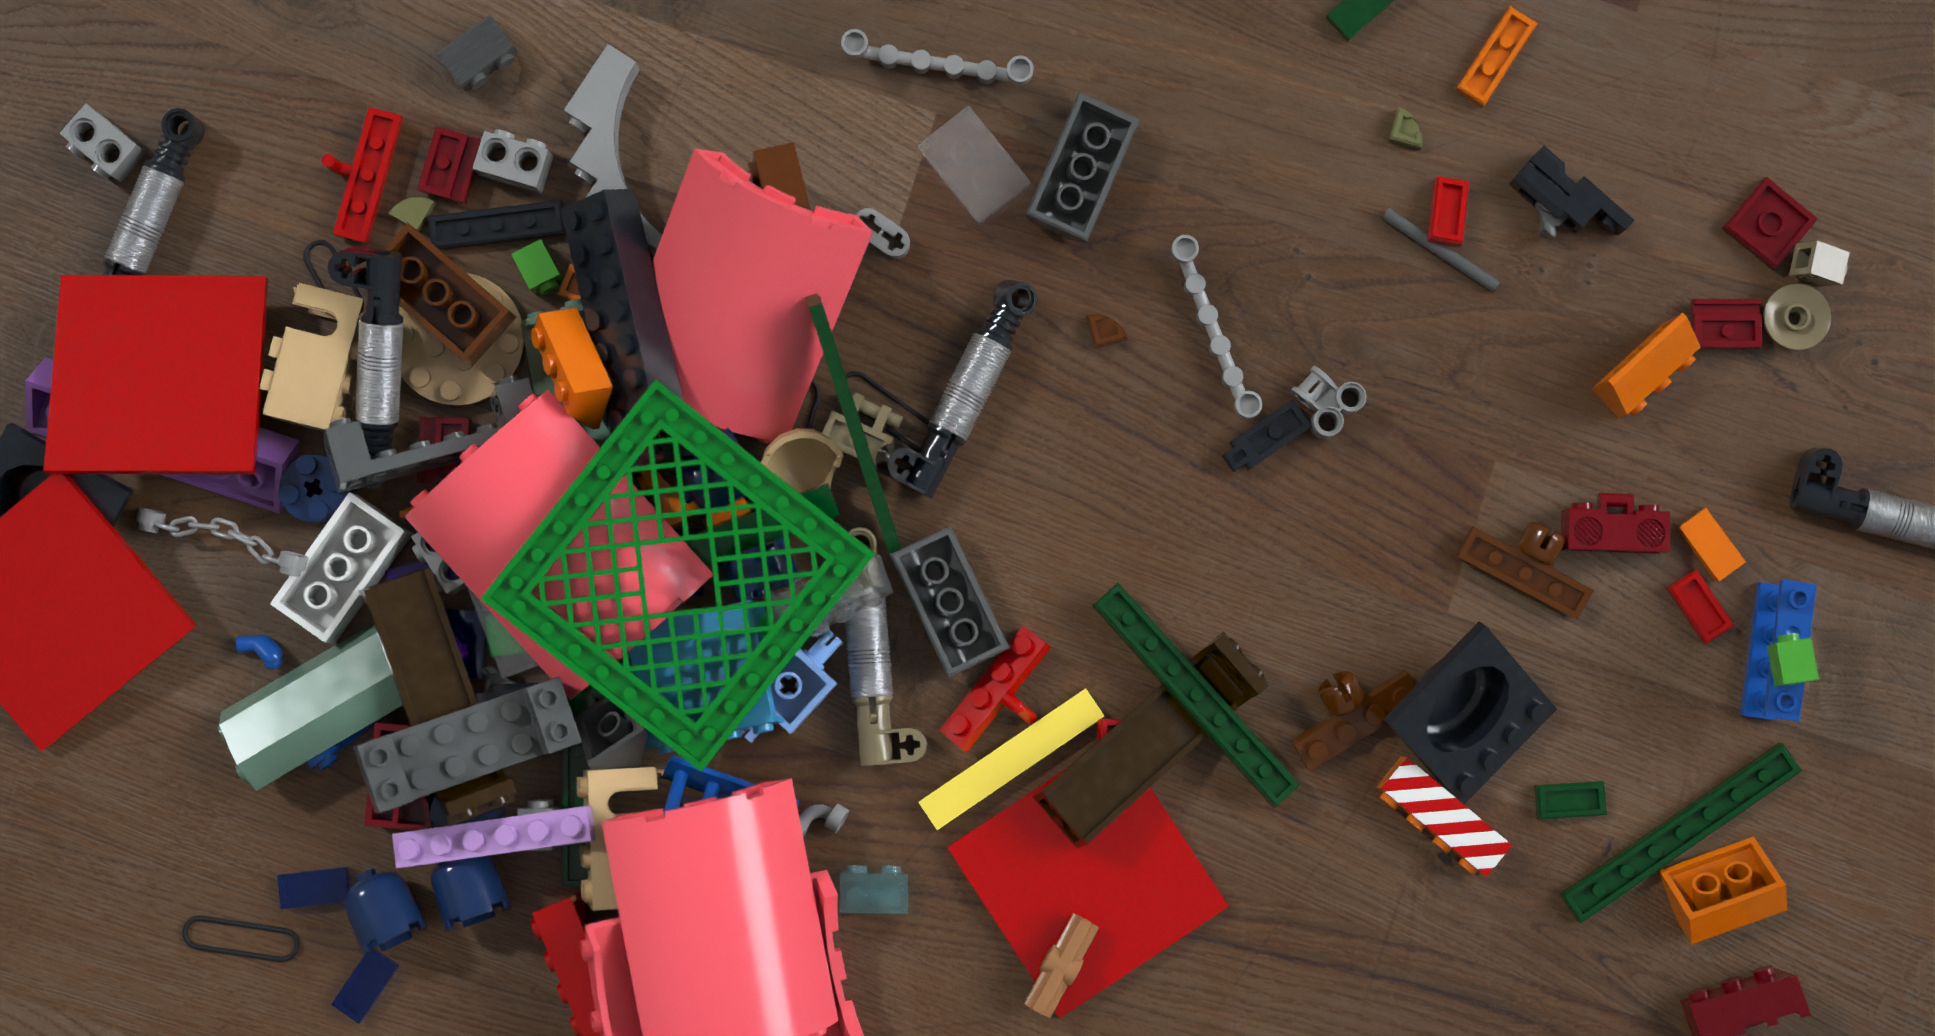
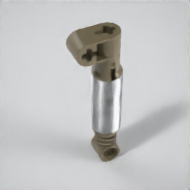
M861 527L854 528L849 533L854 537L859 535L866 537L870 543L869 549L875 553L873 558L845 591L842 598L844 600L843 609L845 610L844 620H846L844 622L846 627L845 636L847 637L846 646L848 647L846 650H848L847 654L849 655L847 662L850 663L847 665L850 667L848 669L850 674L849 684H851L849 686L851 691L850 697L851 703L856 706L860 766L917 761L926 752L927 742L925 736L921 731L913 727L891 728L890 702L893 700V682H891L893 679L891 678V659H889L890 642L888 641L889 632L887 631L888 622L886 621L888 615L886 614L885 589L880 586V581L875 580V578L879 577V573H875V569H879V565H874V561H878L877 541L870 530ZM898 732L899 742H905L907 735H912L914 741H919V746L914 747L913 753L907 754L906 748H900V758L893 759L891 733Z

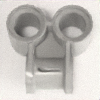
M1312 366L1310 369L1311 374L1298 387L1294 386L1291 389V393L1301 404L1314 413L1309 422L1312 425L1310 428L1312 434L1318 439L1326 440L1341 431L1344 424L1343 415L1354 414L1364 406L1367 395L1365 389L1356 382H1347L1337 387L1325 372L1316 366ZM1315 383H1317L1316 388L1311 393H1309L1308 391L1312 388V386ZM1348 390L1356 395L1357 403L1354 407L1344 405L1341 400L1343 391ZM1320 415H1328L1334 420V429L1328 432L1320 428L1318 423Z

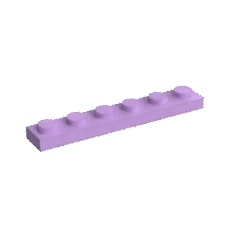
M592 805L392 834L396 868L596 840Z

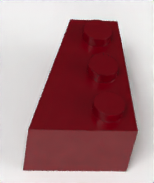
M377 722L374 725L373 740L409 728L410 725ZM367 793L364 826L410 830L433 828L432 821H430L433 795L431 793L414 799L413 802L381 813H375L369 793Z
M1772 965L1757 968L1752 971L1753 976L1742 980L1740 976L1727 978L1720 982L1721 987L1709 990L1708 987L1692 990L1688 993V998L1680 1000L1692 1036H1736L1746 1033L1748 1028L1767 1023L1768 1027L1778 1025L1777 1018L1792 1013L1799 1014L1800 1018L1812 1015L1798 976L1777 968L1773 969Z

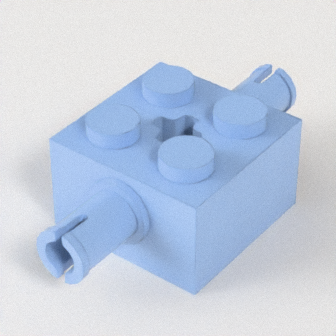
M828 628L808 651L806 649L803 651L800 648L771 684L776 717L784 718V723L779 724L790 734L805 721L838 685L823 670L825 668L823 664L843 642L836 636L826 646L835 635ZM795 677L797 679L795 687L798 690L796 693L789 691L785 694L782 691L785 687L782 680L784 678L791 680ZM751 729L744 737L752 743L759 734H753V729Z

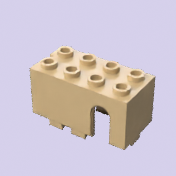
M299 283L297 288L293 287L295 296L292 304L309 308V314L336 320L337 328L331 335L321 336L286 327L283 338L273 336L268 356L277 358L274 371L264 369L259 389L268 391L263 414L282 422L324 432L325 429L330 428L329 424L333 421L350 418L351 422H354L355 412L352 411V407L356 397L358 324L359 316L364 311L365 299Z
M653 766L601 770L583 769V777H577V797L584 799V806L592 805L596 840L587 841L585 845L579 846L580 866L586 868L587 880H581V899L584 900V903H588V906L593 911L618 909L601 822L628 813H612L608 807L609 798L614 793L620 791L658 789L657 773H660V776H662L665 769H657Z

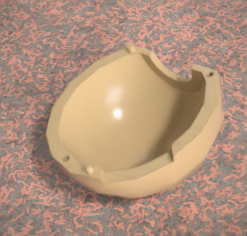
M796 428L777 436L766 447L761 463L799 493L827 482L831 490L833 474L837 467L840 468L843 452L829 436L815 429Z

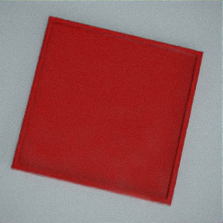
M61 275L44 472L47 474H256L261 389L259 387L263 371L268 278L266 276Z
M52 474L0 517V705L42 752L198 626L69 474Z
M1066 769L947 846L1034 982H1036L1041 972L1039 969L1053 943H1057L1073 912L1099 926L1097 934L1082 958L1084 962L1072 985L1070 987L1067 986L1054 1010L1058 1019L1229 907L1151 787L1091 842L1076 848L1033 798L1034 795L1052 783Z

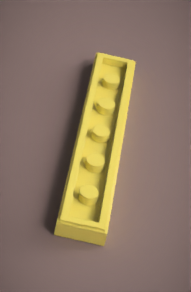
M1085 688L918 803L936 830H938L1104 717V714Z

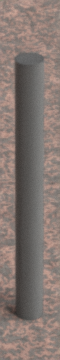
M1388 208L1382 217V220L1491 292H1494L1499 285V280L1448 246L1427 242L1428 233L1392 209Z

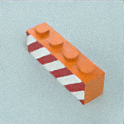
M1401 756L1376 786L1382 792L1379 798L1393 810H1396L1399 806L1408 814L1405 820L1419 832H1422L1424 829L1434 836L1431 842L1446 854L1450 851L1454 852L1461 858L1458 864L1472 876L1479 873L1487 877L1512 846V844L1408 757Z

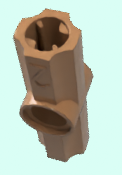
M1074 912L1072 913L1057 943H1053L1040 966L1039 971L1041 972L1024 1002L1026 1006L1048 1018L1051 1017L1067 986L1070 987L1078 975L1084 962L1082 958L1097 934L1099 926Z

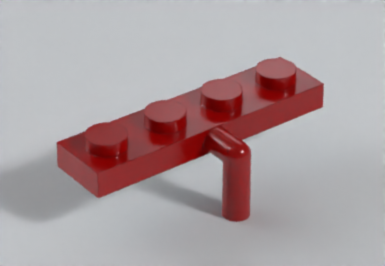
M369 107L353 164L340 162L331 154L323 155L321 162L327 169L334 174L349 177L333 231V235L336 237L368 245L404 118L401 115Z
M1024 625L1009 642V649L1001 652L939 729L941 733L966 753L1004 706L1009 708L1027 724H1033L1037 720L1036 713L1015 697L1014 693L1051 647Z

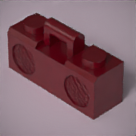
M1598 493L1597 509H1592V503L1577 502L1572 503V509L1568 508L1561 511V536L1565 540L1561 551L1652 554L1670 552V512L1659 511L1660 505H1639V511H1634L1633 494ZM1607 507H1624V514H1607Z

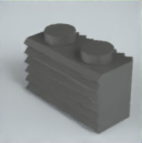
M488 15L439 51L437 56L466 92L470 88L476 90L482 87L488 81L487 76L496 69L501 71L509 67L514 62L515 58L513 56H516L518 51L493 17Z

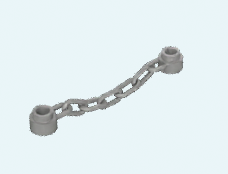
M139 508L136 522H139L138 529L159 533L161 528L168 530L174 537H182L195 533L198 528L210 529V532L215 536L228 540L237 539L247 544L248 551L261 564L272 562L281 566L280 573L299 577L301 571L306 569L308 556L291 551H281L279 557L274 556L272 549L259 536H247L240 532L237 524L232 521L214 518L210 524L198 523L195 517L187 516L175 519L169 524L165 522L166 513L149 508ZM192 521L188 523V527L192 529L178 532L180 528L176 524ZM216 523L231 526L233 529H229L228 534L216 531L220 528ZM259 543L268 554H263L261 557L252 546H257Z

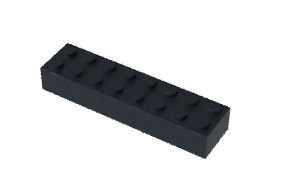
M604 189L561 208L588 332L613 386L606 406L611 434L655 379L683 400L635 189ZM661 429L654 439L671 438V436ZM673 442L654 444L656 464L675 462ZM678 442L680 460L694 455ZM648 447L632 467L650 465Z

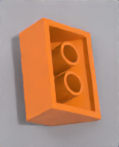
M571 308L538 313L535 328L531 330V340L533 346L538 348L541 353L545 373L550 375L553 380L557 400L559 402L562 401L569 416L593 430L599 429L613 386L578 309Z
M1681 313L1664 322L1592 388L1595 394L1618 418L1627 414L1631 417L1635 416L1647 405L1644 399L1650 393L1659 394L1672 382L1668 377L1678 369L1680 372H1683L1696 360L1693 354L1701 347L1686 315Z
M1754 836L1659 870V875L1675 918L1691 945L1787 910L1786 884Z

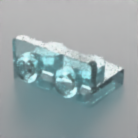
M847 865V871L840 872V913L908 914L909 872H901V866L884 865L881 866V872L867 871V865Z

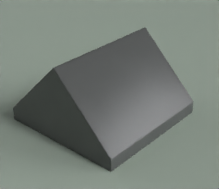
M603 698L574 718L588 766L592 770L640 767L648 730L609 699Z

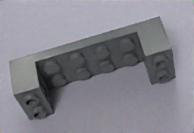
M516 375L498 381L499 385L494 387L489 398L496 423L478 427V433L464 436L463 431L451 433L443 437V442L431 445L430 440L420 441L409 446L410 450L397 453L396 449L375 454L376 459L373 460L370 458L360 421L351 422L350 418H344L331 422L329 424L330 428L324 431L323 443L338 493L462 461L459 456L475 443L479 448L521 412L518 406L533 394L529 378L519 380V377Z
M559 676L353 746L374 811L375 813H381L413 802L414 799L543 754H550L582 741Z

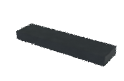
M555 200L428 216L431 243L439 250L566 235L561 208H563L562 201Z

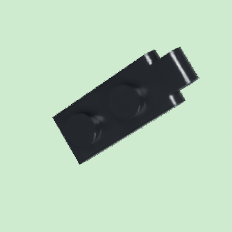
M1292 399L1229 442L1232 449L1222 455L1232 472H1235L1244 465L1247 470H1250L1311 428L1312 425Z

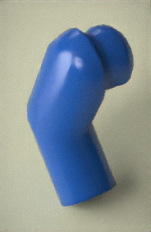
M267 635L237 637L236 648L238 653L256 652L264 661V666L271 670L277 669L282 665V649L271 637Z

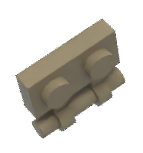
M855 392L852 396L857 412L876 419L872 428L862 424L875 467H877V452L881 447L891 444L894 440L893 437L882 433L885 425L888 424L898 429L903 416L892 412L893 408L884 404L880 407L865 400L864 395ZM832 410L822 433L829 436L842 452L858 459L844 415Z

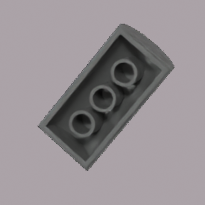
M1079 92L1026 212V218L1055 235L1072 241L1086 243L1140 120Z
M951 526L889 555L948 678L1009 649V645Z

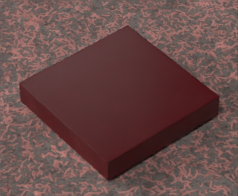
M1766 176L1721 229L1774 271L1818 218Z

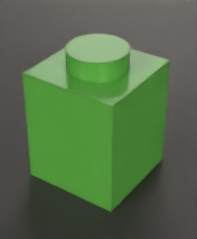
M542 239L511 254L529 290L535 295L538 293L546 295L553 292L559 287L558 283L564 279L550 250Z
M1798 633L1777 636L1778 643L1767 646L1774 687L1811 682L1819 679L1811 638L1799 639Z

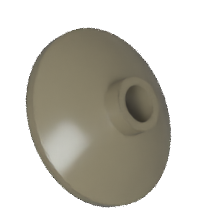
M1789 284L1781 287L1769 297L1764 308L1763 320L1767 333L1778 345L1790 350H1805L1820 343L1828 333L1831 325V310L1825 297L1815 288L1805 284ZM1790 313H1794L1798 317L1796 325L1789 322L1788 316Z

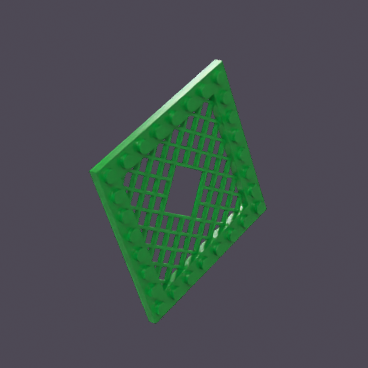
M655 379L480 599L702 772L873 558L875 553ZM661 429L671 436V438L654 439ZM673 442L675 462L656 464L654 444ZM678 442L699 459L680 461ZM648 447L650 465L632 467ZM700 464L703 484L683 486L681 466ZM706 465L727 481L708 483ZM676 467L678 487L659 489L657 469ZM651 470L653 489L634 491L632 472ZM627 475L628 492L610 494L622 478ZM728 486L730 506L711 508L709 488ZM734 487L754 503L735 505ZM703 489L705 508L686 510L684 491ZM679 492L681 511L662 513L659 494ZM654 494L656 514L637 516L635 496ZM629 497L631 517L612 519L610 499ZM605 502L606 520L589 521L602 503ZM756 508L758 527L738 529L736 510ZM761 508L782 525L763 527ZM731 511L733 530L714 532L712 513ZM706 514L708 533L689 535L687 516ZM681 516L684 536L664 538L662 518ZM657 519L659 538L640 540L638 521ZM632 522L634 541L615 543L613 524ZM607 525L609 544L590 546L588 527ZM583 528L585 547L566 549ZM783 530L785 549L766 551L764 532ZM788 530L805 542L808 547L790 548ZM758 533L761 552L741 554L739 535ZM734 535L736 555L717 557L714 537ZM709 538L717 606L648 614L640 546ZM635 546L637 566L618 568L616 548ZM610 549L612 569L593 571L591 551ZM585 552L587 571L568 573L566 554ZM810 552L813 571L793 573L791 554ZM816 552L826 559L819 569H817ZM786 554L788 574L769 576L766 556ZM561 556L563 574L545 576ZM761 557L763 576L744 578L742 559ZM737 560L739 579L719 581L717 562ZM638 571L640 590L621 592L619 573ZM613 574L615 593L596 595L594 576ZM812 576L796 596L794 578ZM588 577L590 596L571 598L569 579ZM563 579L566 599L547 601L545 581ZM789 579L791 598L771 600L769 581ZM764 582L766 601L747 603L745 584ZM538 583L540 590V598H538L535 594L532 593V591L538 585ZM739 584L741 604L722 606L720 587ZM641 596L643 615L624 617L622 598ZM616 598L618 618L599 620L597 600ZM591 601L593 620L574 622L572 603ZM566 604L568 620L550 606ZM790 604L774 624L772 605ZM767 606L769 625L750 627L747 608ZM742 609L744 628L725 630L723 611ZM718 612L720 631L700 633L698 614ZM693 615L695 634L676 636L674 617ZM668 617L670 636L651 638L649 619ZM644 620L646 639L627 641L624 622ZM619 623L621 642L602 644L600 625ZM594 626L596 642L580 631L578 627ZM768 631L752 651L750 633ZM745 633L747 652L728 654L726 635ZM720 636L722 655L703 657L701 638ZM696 639L698 658L679 660L677 641ZM671 642L673 661L654 663L652 644ZM646 645L649 664L629 666L627 647ZM622 647L624 664L605 649ZM747 658L735 674L730 677L729 660ZM723 661L725 680L706 682L704 663ZM699 663L701 682L681 684L679 666ZM674 666L676 685L657 687L655 668ZM649 669L651 685L633 671ZM725 685L709 705L707 687ZM701 688L704 707L684 709L682 690ZM677 691L679 707L663 696L661 692ZM703 713L697 721L687 715Z

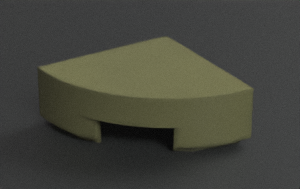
M1398 107L1388 141L1420 150L1423 144V134L1418 123L1410 112Z
M411 197L396 204L388 214L405 224L409 223L420 232L436 203L424 197Z

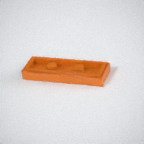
M1509 6L1455 91L1483 108L1538 23Z

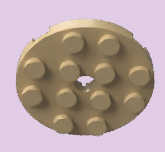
M469 273L467 274L516 316L514 321L473 367L462 361L399 306V313L403 317L404 323L401 352L402 363L400 364L402 366L401 376L421 396L446 406H471L490 398L494 387L499 385V380L516 376L525 354L521 329L522 318L514 301L493 282Z

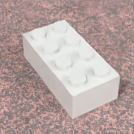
M349 492L305 555L308 556L305 571H301L299 577L290 575L270 604L323 642L335 644L363 605L359 590L379 583L386 573L385 570L389 569L413 533L361 496Z

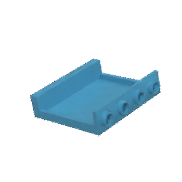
M748 600L747 603H750V602H759V601ZM764 606L747 608L749 626H760L759 616L765 615ZM742 609L723 611L725 630L744 628ZM718 612L698 614L700 633L720 631ZM693 615L674 617L676 636L695 634ZM668 618L651 631V638L670 636ZM761 632L750 633L752 651L762 640ZM745 633L726 635L728 654L747 652ZM720 636L701 638L703 657L722 655ZM696 639L677 641L679 660L698 658ZM671 642L652 644L654 663L673 661ZM646 645L634 646L629 651L632 665L649 664ZM747 658L729 660L730 677L735 674ZM723 661L704 663L706 682L725 680ZM699 663L679 666L681 684L701 682ZM674 666L655 668L657 687L676 685ZM649 669L633 671L651 685ZM725 685L707 687L709 705ZM771 685L727 740L741 738V731L753 729V734L774 731V724L784 723L783 717H776ZM701 688L682 690L684 709L704 707ZM677 691L661 692L663 696L679 707ZM703 713L687 715L697 721ZM648 731L645 748L658 749L659 754L675 752Z

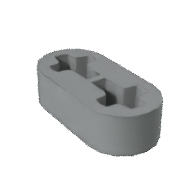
M864 208L855 214L860 219L868 220L870 217L875 218L874 225L881 230L877 234L870 229L873 234L868 243L869 245L891 259H900L908 253L910 238L904 229L871 208ZM887 234L893 239L898 235L901 236V244L904 247L902 249L896 247L893 251L889 250L890 244L883 236Z

